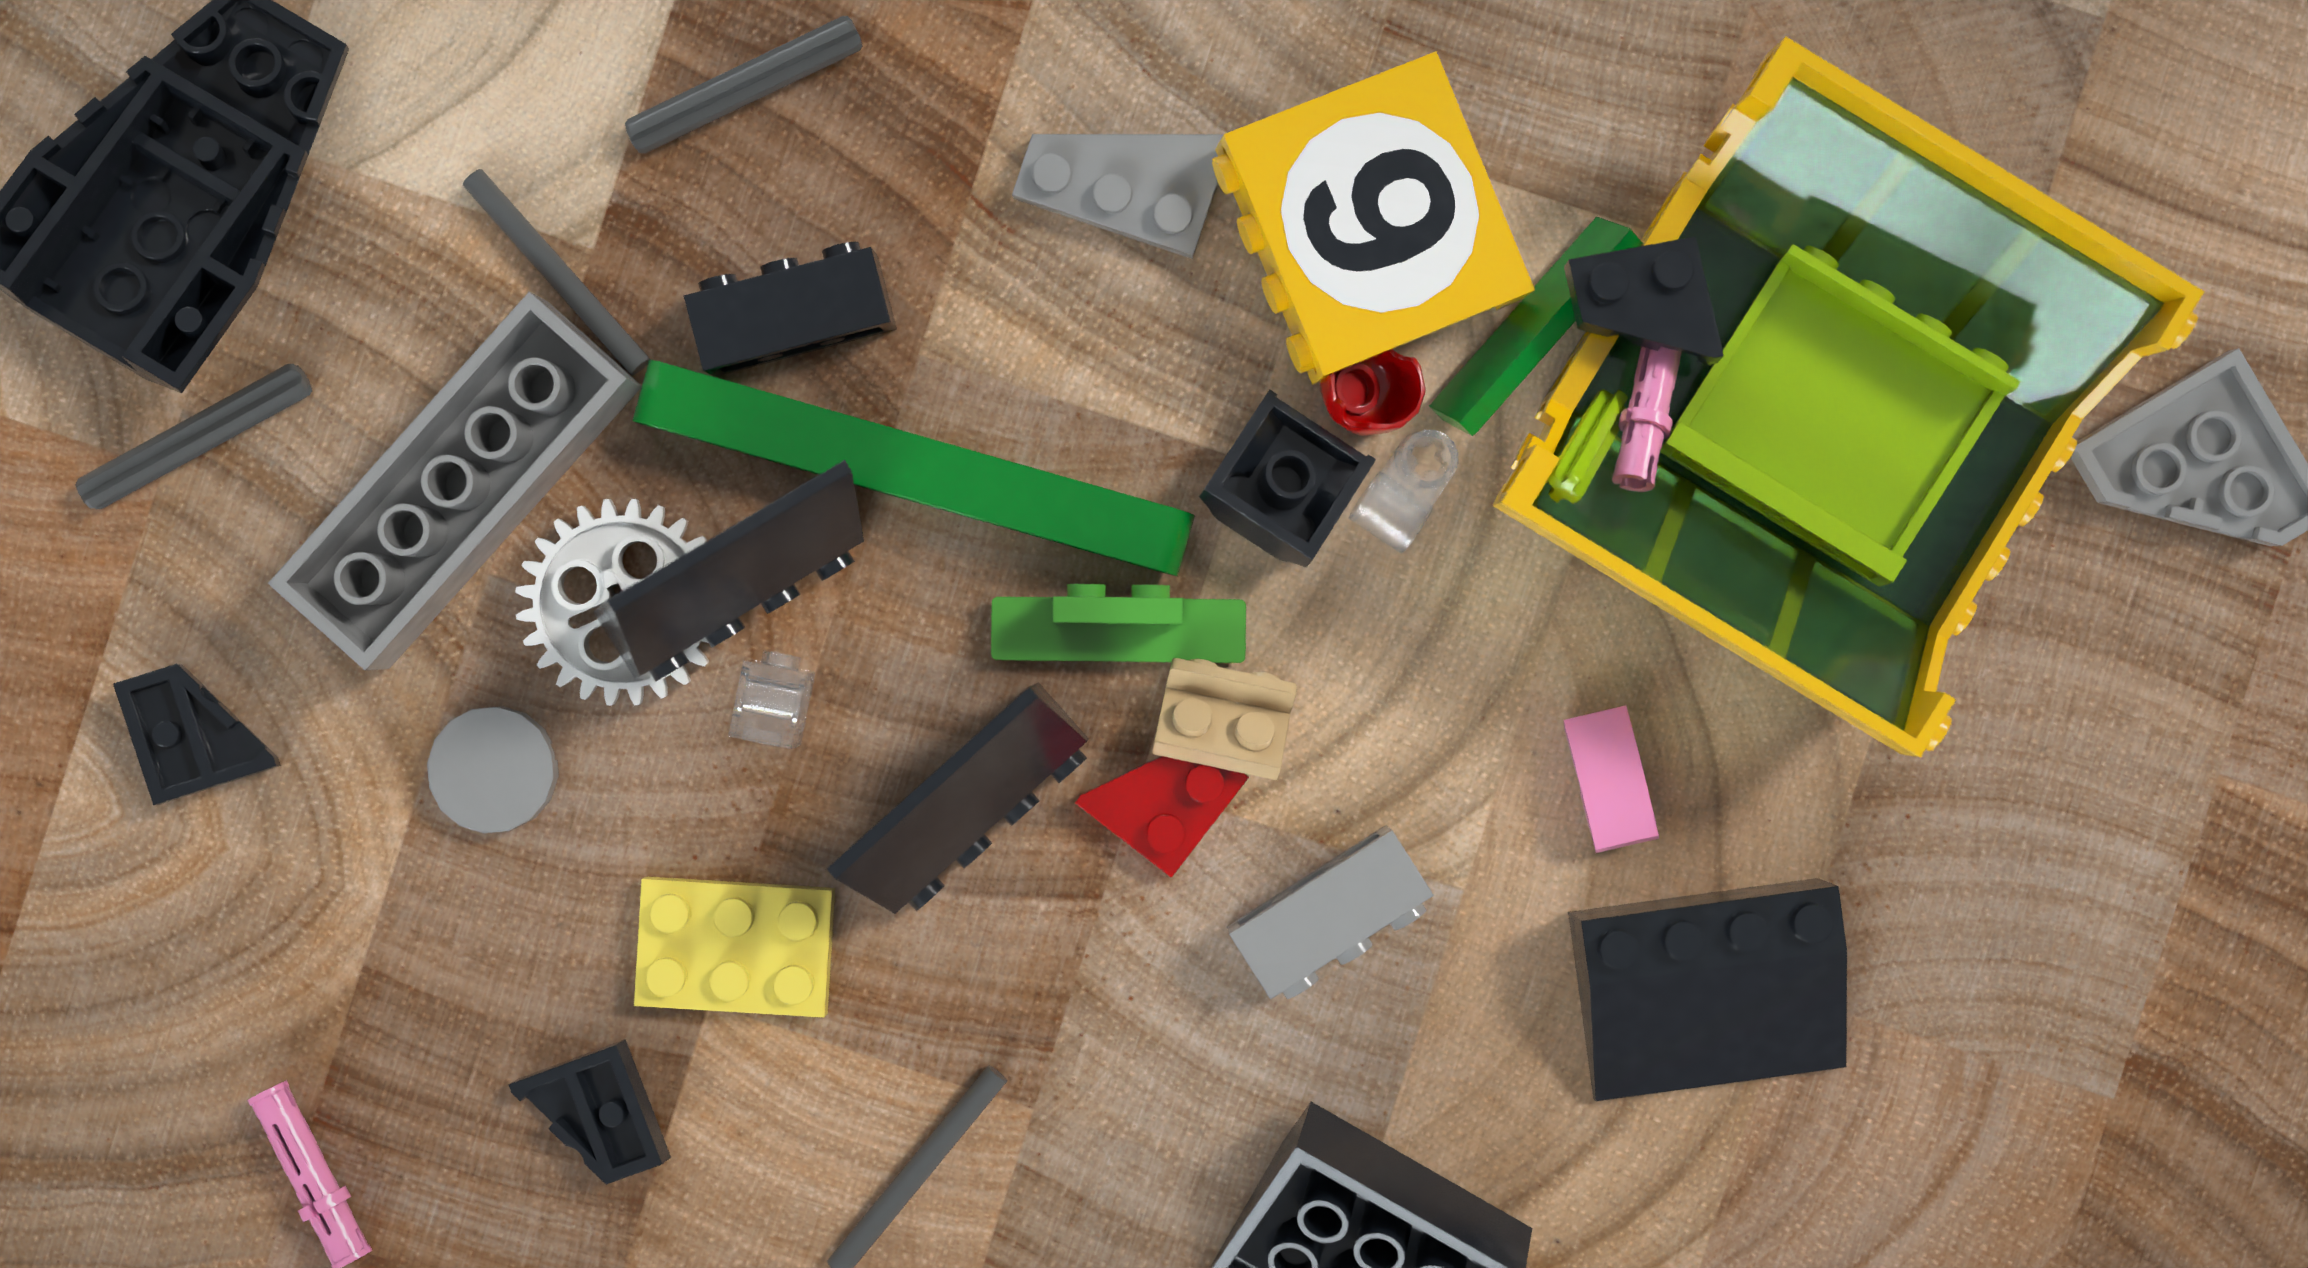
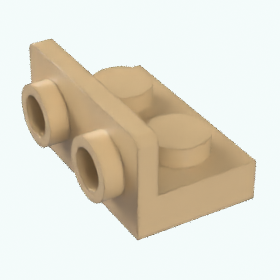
M1174 658L1171 661L1152 754L1277 780L1281 770L1290 713L1296 698L1297 685L1280 680L1277 676L1270 673L1254 672L1250 674L1218 667L1215 663L1204 659L1184 660Z

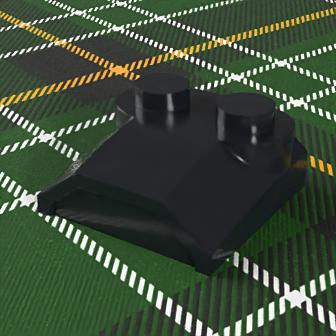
M1269 389L1199 497L1217 520L1281 561L1307 567L1318 553L1376 459L1369 454L1365 456L1278 399L1276 397L1278 394Z

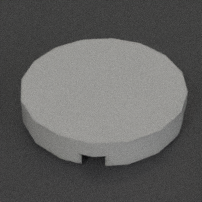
M504 706L472 709L450 720L435 738L427 762L429 789L440 810L461 827L481 833L513 830L535 819L552 799L559 777L558 760H555V753L551 746L553 743L546 730L526 713Z

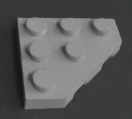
M2239 348L2225 352L2077 441V446L2070 457L2096 502L2267 546H2283L2308 531V463Z

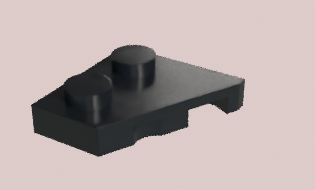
M1696 236L1568 259L1564 270L1579 330L1605 337L1613 335L1623 336L1634 345L1656 351L1660 347H1665L1697 356L1696 362L1707 365L1716 364L1724 357Z
M174 664L113 683L153 805H161L281 766L278 756L182 664Z
M626 1039L524 1076L509 1084L511 1093L520 1102L526 1098L529 1099L553 1123L548 1129L565 1146L576 1149L581 1154L584 1164L605 1184L660 1166L671 1158Z

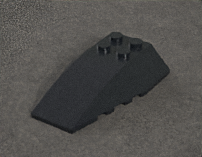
M211 0L171 34L174 40L151 59L144 56L126 71L129 78L101 101L94 97L74 114L78 120L53 140L48 135L31 149L0 190V290L37 316L140 377L179 393H183L259 285L349 51L346 43L273 0Z

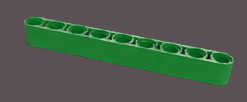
M650 359L632 419L633 422L817 475L845 460L852 471L854 485L1177 577L1195 518L1194 514Z

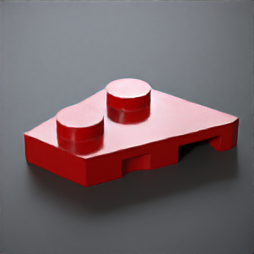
M1160 756L1111 781L1082 793L1075 801V804L1172 878L1242 788L1249 776L1245 773Z

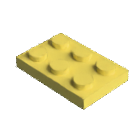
M645 877L641 879L634 1006L824 1018L828 1014L835 888L664 877Z

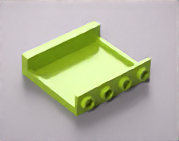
M1792 244L1780 258L1722 349L1724 357L1718 363L1712 365L1671 429L1670 436L1664 440L1660 452L1881 587L1894 582L1907 562L1903 555L2004 397L2015 391L2021 381L2006 373L2009 365L1999 356L1977 347L1970 351L1950 339L1952 331L1939 320L1922 313H1918L1916 317H1913L1893 304L1895 301L1894 295L1881 285L1866 279H1862L1860 283H1857L1837 271L1839 263L1826 252L1809 245L1805 246L1802 250Z

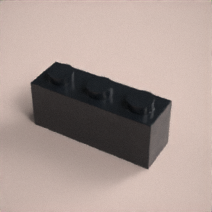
M846 242L822 250L824 259L799 265L797 258H785L762 265L760 267L762 275L737 281L736 274H724L700 281L698 283L699 292L683 296L703 371L713 377L897 330L878 255L872 247L861 249L859 242Z

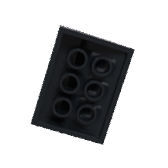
M843 460L616 594L598 607L593 613L633 677H640L649 671L655 682L689 662L683 652L686 648L703 638L707 639L711 647L718 645L745 628L739 616L759 604L769 614L799 596L800 593L794 583L816 571L821 581L855 562L849 550L864 542L851 469L846 461Z
M1039 682L1028 687L827 868L828 872L839 882L894 914L907 903L917 912L945 886L937 877L955 860L965 869L992 844L985 835L989 829L1003 817L1011 826L1014 825L1040 801L1032 792L1050 775L1058 783L1062 782L1087 759L1080 748L1089 738Z
M1819 878L1568 912L1592 1093L1595 1101L1846 1067L1847 945L1839 886Z
M1311 1101L1280 1145L1210 1268H1526L1533 1228Z

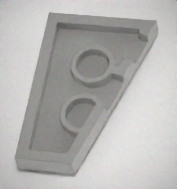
M1032 134L1012 196L1015 200L1193 259L1218 185L1213 170L1212 158L1217 157L1215 149L1223 134Z

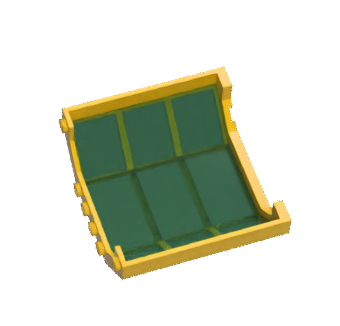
M1785 36L1768 52L1755 70L1753 78L1736 105L1731 104L1705 141L1704 147L1713 152L1710 158L1700 154L1688 172L1684 171L1673 186L1641 239L1643 244L1641 246L1696 236L1722 349L1783 254L1792 244L1802 250L1805 246L1809 245L1832 256L1839 263L1837 271L1855 282L1860 283L1862 279H1866L1887 289L1895 297L1893 304L1913 317H1916L1918 313H1922L1939 320L1952 331L1950 339L1972 351L1977 347L1999 356L2009 365L2006 373L2021 381L2018 388L2004 397L1903 555L1907 562L1894 582L1881 587L1661 452L1657 464L1655 486L1652 490L1635 492L1620 488V484L1612 482V475L1620 451L1623 433L1621 430H1619L1581 500L1575 504L1565 498L1561 499L1558 503L1553 501L1548 495L1552 486L1547 480L1560 460L1559 456L1596 393L1605 389L1614 394L1619 389L1628 397L1624 404L1628 408L1641 346L1632 344L1623 336L1613 335L1605 337L1587 331L1584 332L1534 417L1545 424L1539 438L1531 433H1528L1511 465L1514 471L1506 484L1500 489L1492 506L1899 754L1921 758L1925 750L1932 751L1941 743L1952 722V718L1947 714L1956 699L1945 692H1936L1950 636L1952 634L1954 636L1959 635L1968 626L1977 609V604L1972 600L1985 580H1993L2005 566L2010 556V549L2006 547L2017 526L2023 527L2028 524L2039 510L2044 499V495L2039 490L2050 472L2059 471L2072 456L2077 446V440L2072 436L2081 421L2142 357L2167 351L2170 348L2176 349L2187 339L2198 320V315L2193 310L2205 291ZM1683 352L1680 358L1668 415L1672 418V428L1713 365L1696 362L1697 356Z

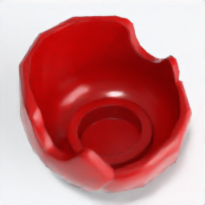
M1393 349L1334 372L1320 382V392L1330 417L1341 427L1357 435L1385 434L1402 428L1419 413L1426 392L1421 365L1415 357L1403 356Z

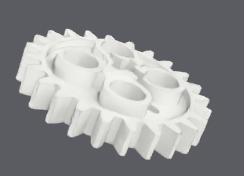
M611 499L603 500L601 518L595 519L585 506L577 507V517L580 526L573 528L562 519H556L554 525L561 539L554 543L547 539L537 538L535 543L546 555L543 562L523 561L522 567L536 576L535 585L516 587L515 593L533 599V608L516 614V620L535 622L537 630L527 636L523 643L525 646L544 643L547 651L540 658L537 666L541 669L558 662L563 667L556 682V685L559 687L571 682L575 677L581 679V699H588L597 686L604 687V697L608 706L616 703L621 689H627L633 704L640 705L643 701L644 686L649 684L653 691L662 699L668 695L665 677L655 682L648 671L640 677L634 678L620 655L612 662H605L597 659L592 654L589 640L593 631L601 626L598 619L579 628H572L569 620L577 614L602 605L605 601L615 596L613 587L619 584L621 589L625 590L642 580L629 575L623 565L624 552L633 543L645 542L654 549L657 556V565L653 571L654 573L705 543L707 539L702 536L688 543L683 540L682 537L689 522L685 518H681L670 528L663 526L665 507L660 505L651 512L648 519L641 518V506L637 499L630 500L624 516H618L617 509ZM575 567L588 569L596 578V593L591 600L584 604L575 603L570 600L564 591V578ZM703 638L683 650L689 661L705 667L709 660L698 648L701 641L708 643L707 639ZM684 665L667 675H671L683 685L691 681Z

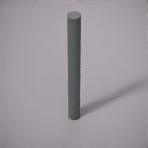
M482 169L471 173L464 180L463 187L630 375H636L643 370L649 363L650 358L488 175Z
M990 1065L984 1069L830 1256L827 1263L831 1268H854L1007 1083V1079L998 1070Z

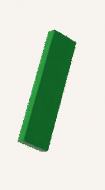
M1596 216L1534 286L1535 291L1527 295L1429 407L1443 421L1471 436L1475 435L1576 321L1564 270L1568 259L1640 247L1643 242L1631 228Z

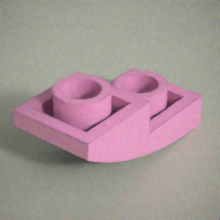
M1627 706L1564 720V729L1578 778L1580 795L1595 852L1599 853L1659 839L1651 799Z

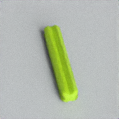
M1602 389L1594 396L1559 456L1560 460L1547 480L1552 486L1548 495L1553 501L1558 503L1561 499L1565 498L1575 504L1585 494L1620 430L1618 425L1620 415L1626 409L1624 404L1628 399L1621 390L1618 389L1614 394H1611L1607 390Z

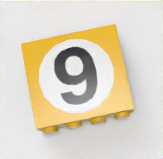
M1437 51L1225 133L1215 149L1217 157L1212 158V165L1218 184L1225 195L1232 192L1242 214L1241 217L1237 218V227L1242 242L1249 254L1258 252L1267 276L1261 278L1266 300L1275 314L1283 313L1292 336L1286 338L1290 358L1299 373L1307 371L1312 385L1321 382L1322 379L1334 372L1492 308L1499 310L1519 302L1535 291Z

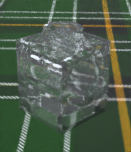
M763 650L761 661L743 660L728 737L787 749L800 747L815 672L799 669L801 657Z

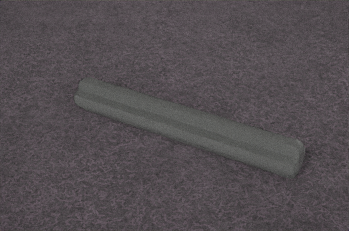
M841 16L627 119L625 127L628 137L639 153L646 154L860 51L863 47L862 40L853 21L848 16Z
M286 364L78 478L75 484L76 489L83 502L90 509H103L308 397L312 392L311 383L305 372L298 365Z

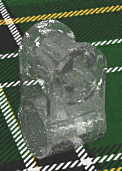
M1437 430L1417 431L1406 436L1399 443L1382 471L1376 474L1362 493L1348 519L1402 554L1420 532L1432 512L1434 503L1455 474L1458 466V450L1455 443L1446 434ZM1433 443L1438 448L1434 458L1441 463L1439 470H1425L1419 475L1415 471L1419 461L1411 453L1414 447L1427 448Z

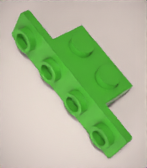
M1067 584V597H995L992 600L991 656L995 660L1171 662L1172 659L1179 658L1184 660L1204 659L1213 663H1242L1246 657V603L1241 599L1170 598V585H1132L1131 597H1106V584Z

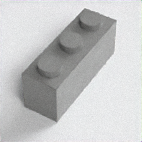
M1386 825L1236 920L1227 928L1230 937L1270 1000L1282 992L1286 999H1290L1314 985L1319 980L1315 971L1337 958L1340 965H1343L1366 952L1373 945L1369 937L1382 928L1391 924L1392 928L1396 931L1417 920L1427 911L1423 902L1434 895L1393 830Z

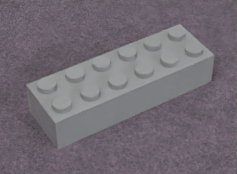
M528 292L268 584L365 671L390 669L642 388V385L548 301Z

